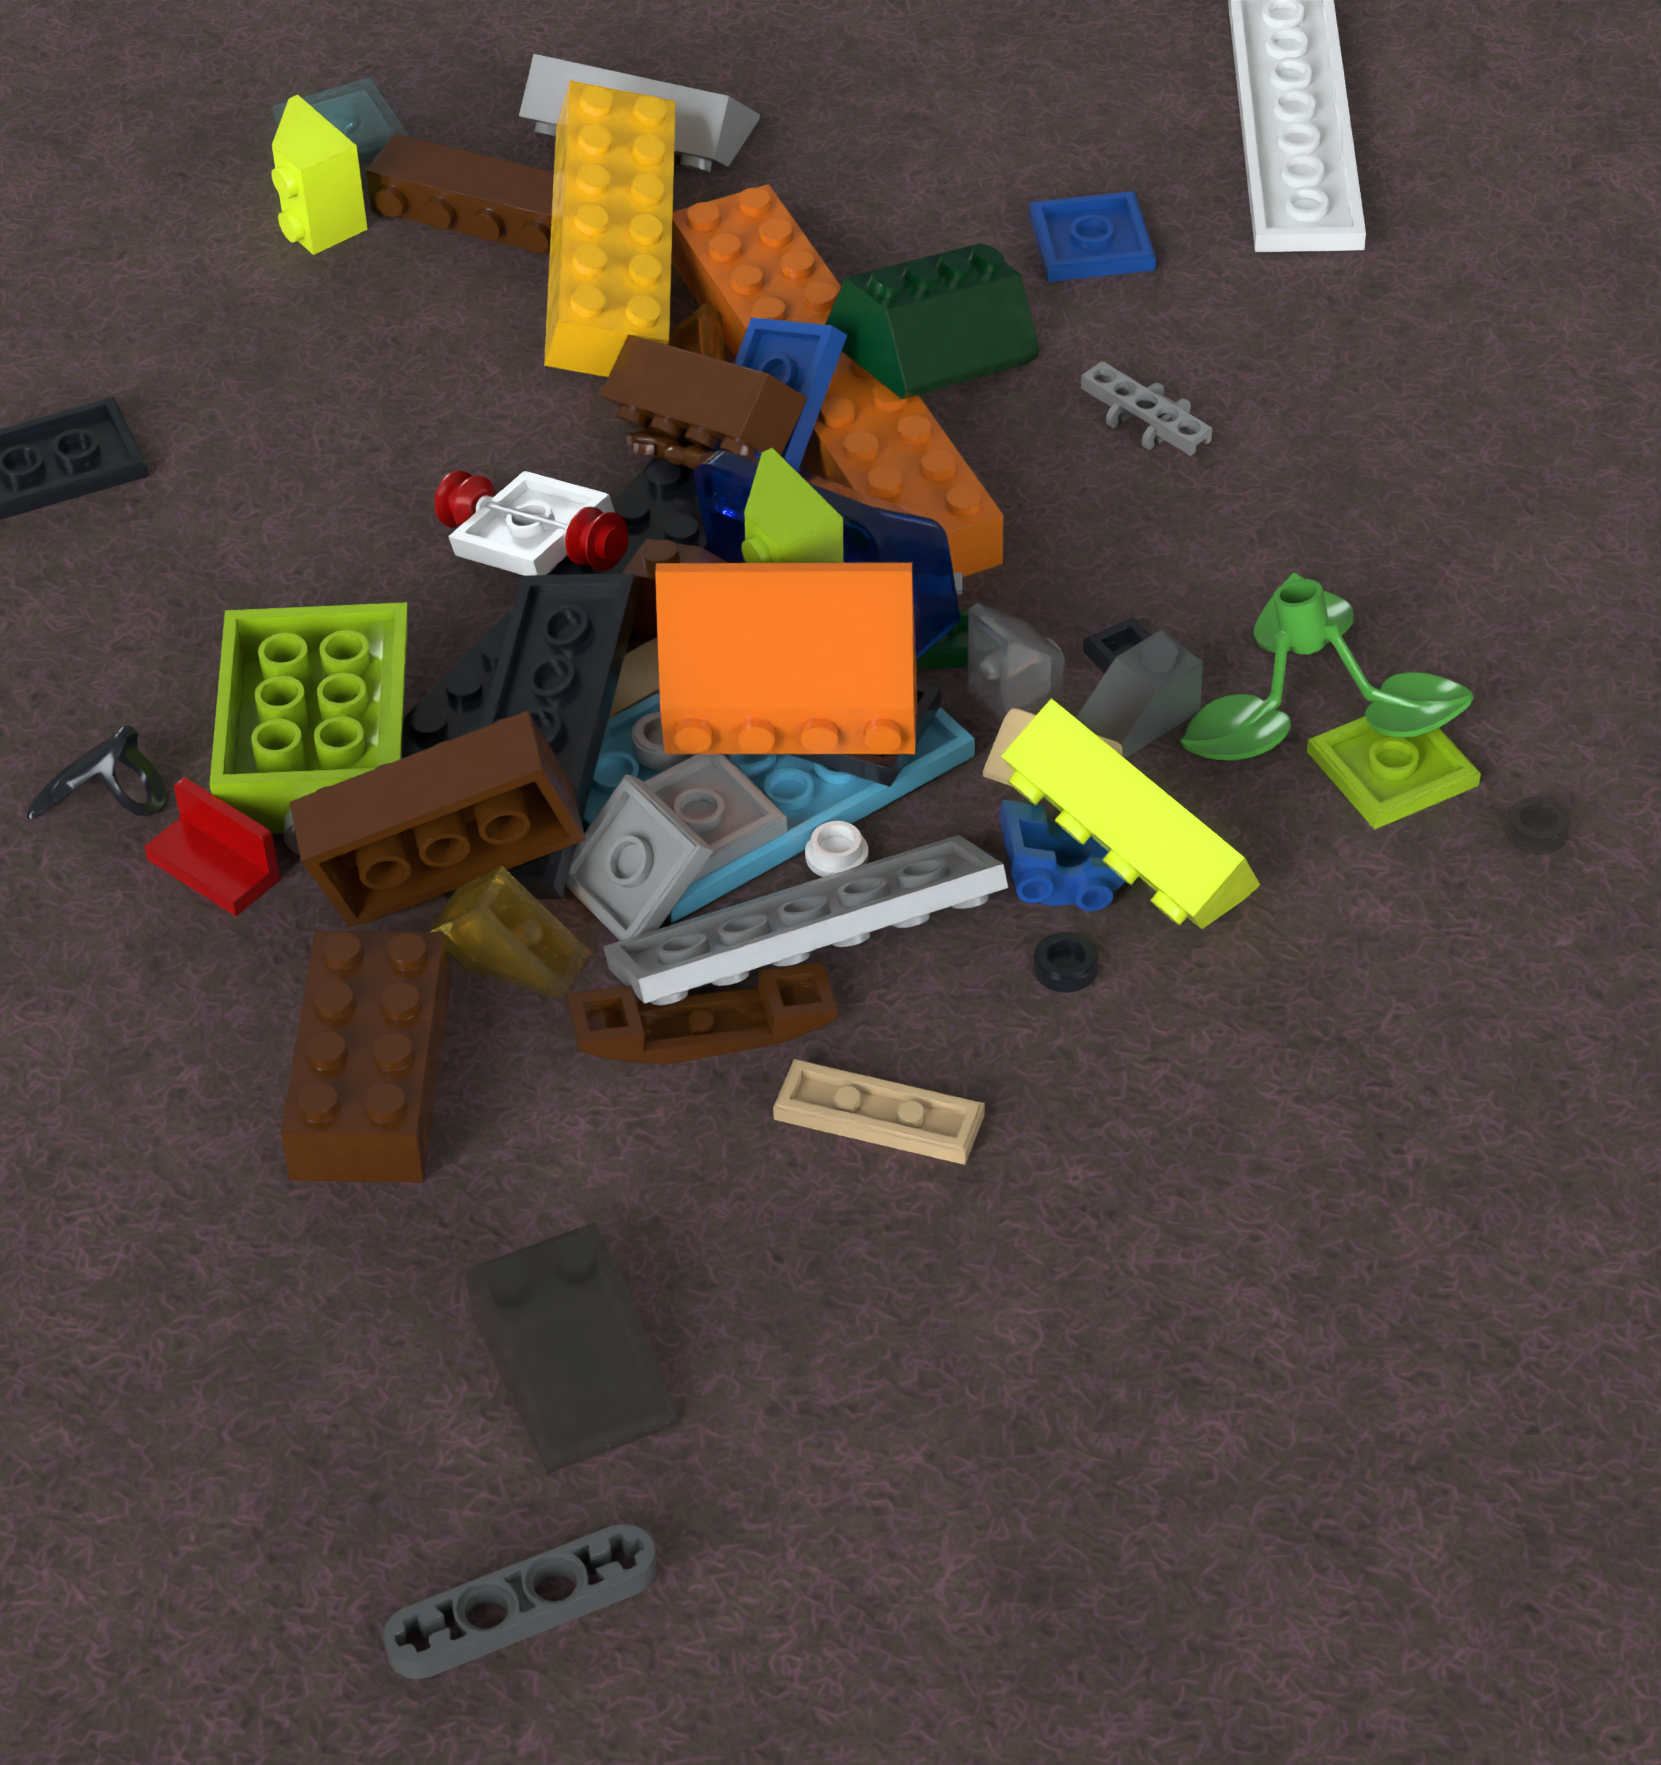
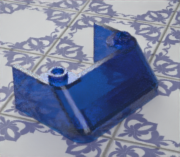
M716 451L699 464L694 471V482L709 552L728 563H746L742 553V542L745 541L744 511L760 458L726 451ZM792 467L843 517L844 562L912 563L917 660L961 621L950 549L945 530L937 521Z

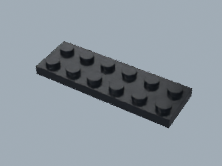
M635 574L522 576L480 726L481 729L500 719L510 718L529 711L572 783L581 823L642 590ZM576 844L443 895L445 898L562 900Z

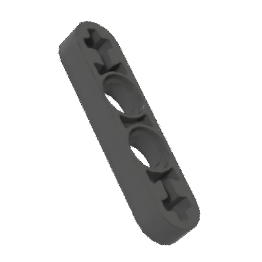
M618 1524L609 1526L404 1607L394 1613L385 1625L383 1637L388 1663L396 1673L405 1678L423 1679L432 1677L634 1596L648 1588L655 1579L657 1560L653 1539L646 1530L636 1525ZM624 1551L629 1559L635 1558V1566L623 1569L619 1562H612L611 1555L615 1552ZM587 1562L591 1563L592 1574L597 1573L598 1583L593 1585L588 1583V1576L584 1565ZM554 1576L566 1577L576 1585L572 1594L563 1600H545L536 1593V1588L542 1581ZM486 1603L498 1604L508 1612L502 1623L487 1629L477 1628L467 1620L468 1615L474 1608ZM454 1616L457 1635L459 1636L455 1640H451L450 1629L445 1626L444 1619ZM420 1632L422 1638L429 1640L430 1647L424 1651L417 1652L412 1644H408L407 1636Z

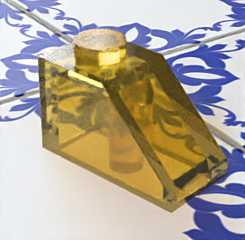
M503 866L457 888L429 931L444 932L446 949L469 971L559 999L564 997L591 953Z

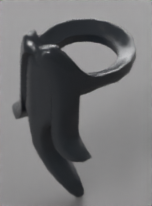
M123 726L118 728L116 733H112L109 739L98 744L59 772L34 799L28 809L27 819H35L53 803L57 804L75 788L97 773L115 799L126 810L138 816L148 817L160 811L166 802V791L161 776L154 765L138 750L137 731L132 726ZM117 759L133 769L143 781L147 790V802L145 804L131 799L119 785L114 769Z

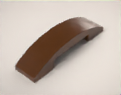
M823 962L761 969L759 971L758 987L691 995L667 1005L636 1002L632 985L567 993L566 999L579 1051L597 1057L634 1063H681L784 1043L837 1019L838 1008Z

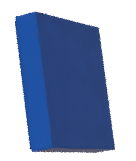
M1135 191L1029 203V218L1048 282L1155 270L1156 257Z

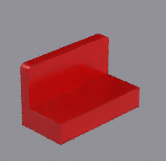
M183 777L174 784L180 818L144 846L147 860L237 916L281 880L273 835L263 825L186 777Z

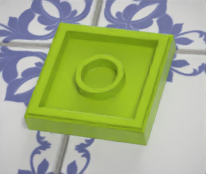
M1366 716L1310 738L1307 743V753L1374 830L1475 788L1480 784L1481 773L1440 728L1413 737H1392L1376 732L1368 725Z

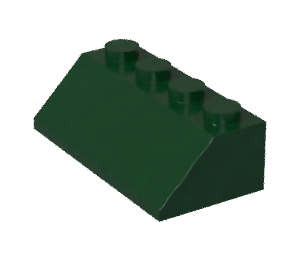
M981 243L845 277L825 325L834 326L847 335L842 352L902 400L1029 363L1037 358L1040 352L1022 275L1004 261L1005 258L1000 251Z

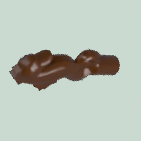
M651 427L641 428L638 432H630L627 435V446L634 448V454L665 459L668 463L685 465L704 475H711L718 469L719 459L716 454L697 445L684 447L680 440L661 434Z

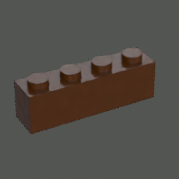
M398 134L393 135L366 170L371 211L379 212L392 218L399 217L428 224L436 229H448L476 236L485 241H496L525 248L533 253L550 255L554 172Z
M629 334L600 394V397L619 407L616 414L617 418L634 427L646 429L650 424V427L655 431L680 441L684 433H686L684 437L702 448L716 452L719 444H721V450L749 463L752 462L755 455L761 456L762 452L773 448L781 456L808 399L768 373Z

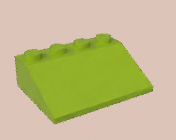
M407 602L225 610L210 774L211 794L263 825L272 834H283L285 816L291 810L290 801L314 793L320 788L332 786L369 772L380 765L402 759L408 632Z

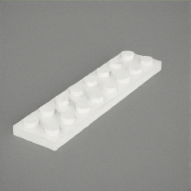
M1228 0L1255 252L1364 250L1366 230L1334 0Z

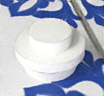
M844 821L826 822L814 830L811 840L806 844V863L815 874L826 877L867 864L868 845L854 825Z

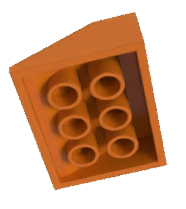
M656 563L659 692L665 754H915L917 677L912 563Z

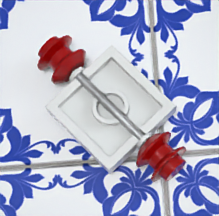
M456 470L444 477L435 493L434 506L438 520L447 527H459L448 536L456 556L520 575L549 574L567 555L575 564H590L596 570L607 571L618 564L628 548L627 525L624 519L615 513L609 494L523 471L496 495L494 485L488 478L480 475L472 476L466 471Z

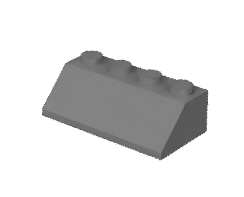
M533 54L519 113L520 117L536 124L534 133L556 139V125L570 80L676 101L674 155L681 156L679 165L708 173L711 171L712 163L729 167L760 118V114L727 95Z

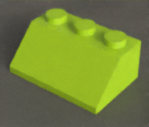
M773 448L762 452L744 511L745 541L742 542V553L746 563H843V517Z

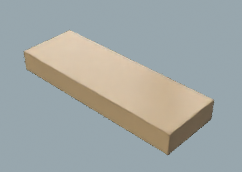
M794 1059L773 1107L774 1120L966 1165L985 1115V1103Z

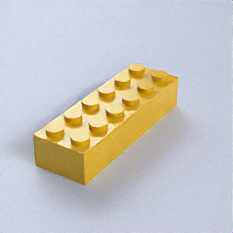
M569 81L556 125L544 366L609 377L628 334L665 345L669 343L676 104L674 100Z

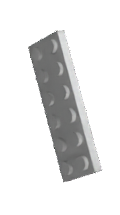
M956 835L603 947L609 970L625 986L632 985L633 993L644 1004L650 1002L653 1005H667L684 999L688 995V990L708 983L724 986L740 982L749 976V970L772 963L775 966H789L800 963L809 958V951L830 944L836 947L860 944L869 939L870 932L890 925L897 928H906L922 924L930 918L929 913L952 906L956 909H966L979 906L989 900L988 894L1008 888V883L1002 862L962 836Z

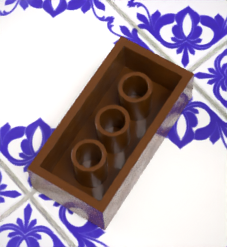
M529 711L510 718L500 719L484 728L452 740L440 742L429 749L392 763L380 765L374 770L335 785L320 788L314 793L290 801L301 862L348 927L366 924L586 840L572 783Z
M314 930L281 1127V1137L290 1181L424 1183L451 984L444 932Z

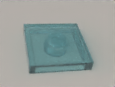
M370 77L301 97L357 145L359 162L377 157L394 134L408 137V133ZM287 102L272 106L274 120L278 126Z

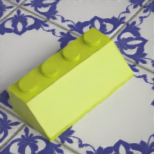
M1052 698L1001 755L1009 768L1014 772L1007 781L1020 794L1034 805H1037L1044 797L1061 812L1055 819V822L1082 845L1092 837L1104 847L1108 853L1102 861L1128 884L1132 885L1138 877L1157 892L1150 901L1176 924L1181 925L1186 918H1189L1199 928L1204 929L1242 902L1260 886L1244 856Z

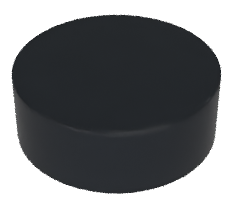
M1061 932L1049 935L1041 940L1035 948L1033 962L1035 977L1043 986L1056 992L1070 993L1088 987L1097 976L1099 958L1097 948L1089 939L1076 933Z

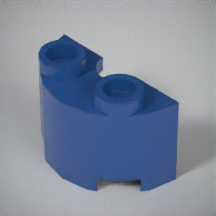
M1009 800L1002 801L999 820L1010 872L1015 883L1018 898L1026 903H1042L1048 906L1076 904L1084 911L1101 910L1112 902L1113 892L1119 889L1125 880L1102 861L1108 853L1104 847L1092 837L1084 845L1079 843L1055 821L1047 818L1043 805Z

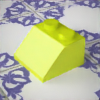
M299 95L289 98L272 143L275 168L272 170L271 175L280 196L282 212L278 215V221L283 234L290 242L298 241L315 255L368 230L357 145Z

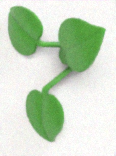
M1294 572L1275 591L1261 612L1254 627L1256 644L1268 652L1275 653L1272 687L1269 697L1263 701L1257 696L1237 694L1224 696L1212 701L1192 718L1185 736L1180 739V744L1194 754L1216 760L1251 758L1275 747L1286 737L1291 728L1290 717L1286 713L1276 710L1282 701L1287 652L1292 651L1303 655L1312 654L1321 650L1329 642H1332L1364 698L1373 702L1365 711L1366 721L1371 728L1381 734L1392 737H1413L1433 731L1467 709L1471 701L1474 700V696L1463 685L1440 676L1419 672L1393 675L1384 681L1381 689L1371 686L1342 638V635L1346 633L1354 621L1351 605L1341 597L1324 591L1321 584L1317 581L1304 579Z

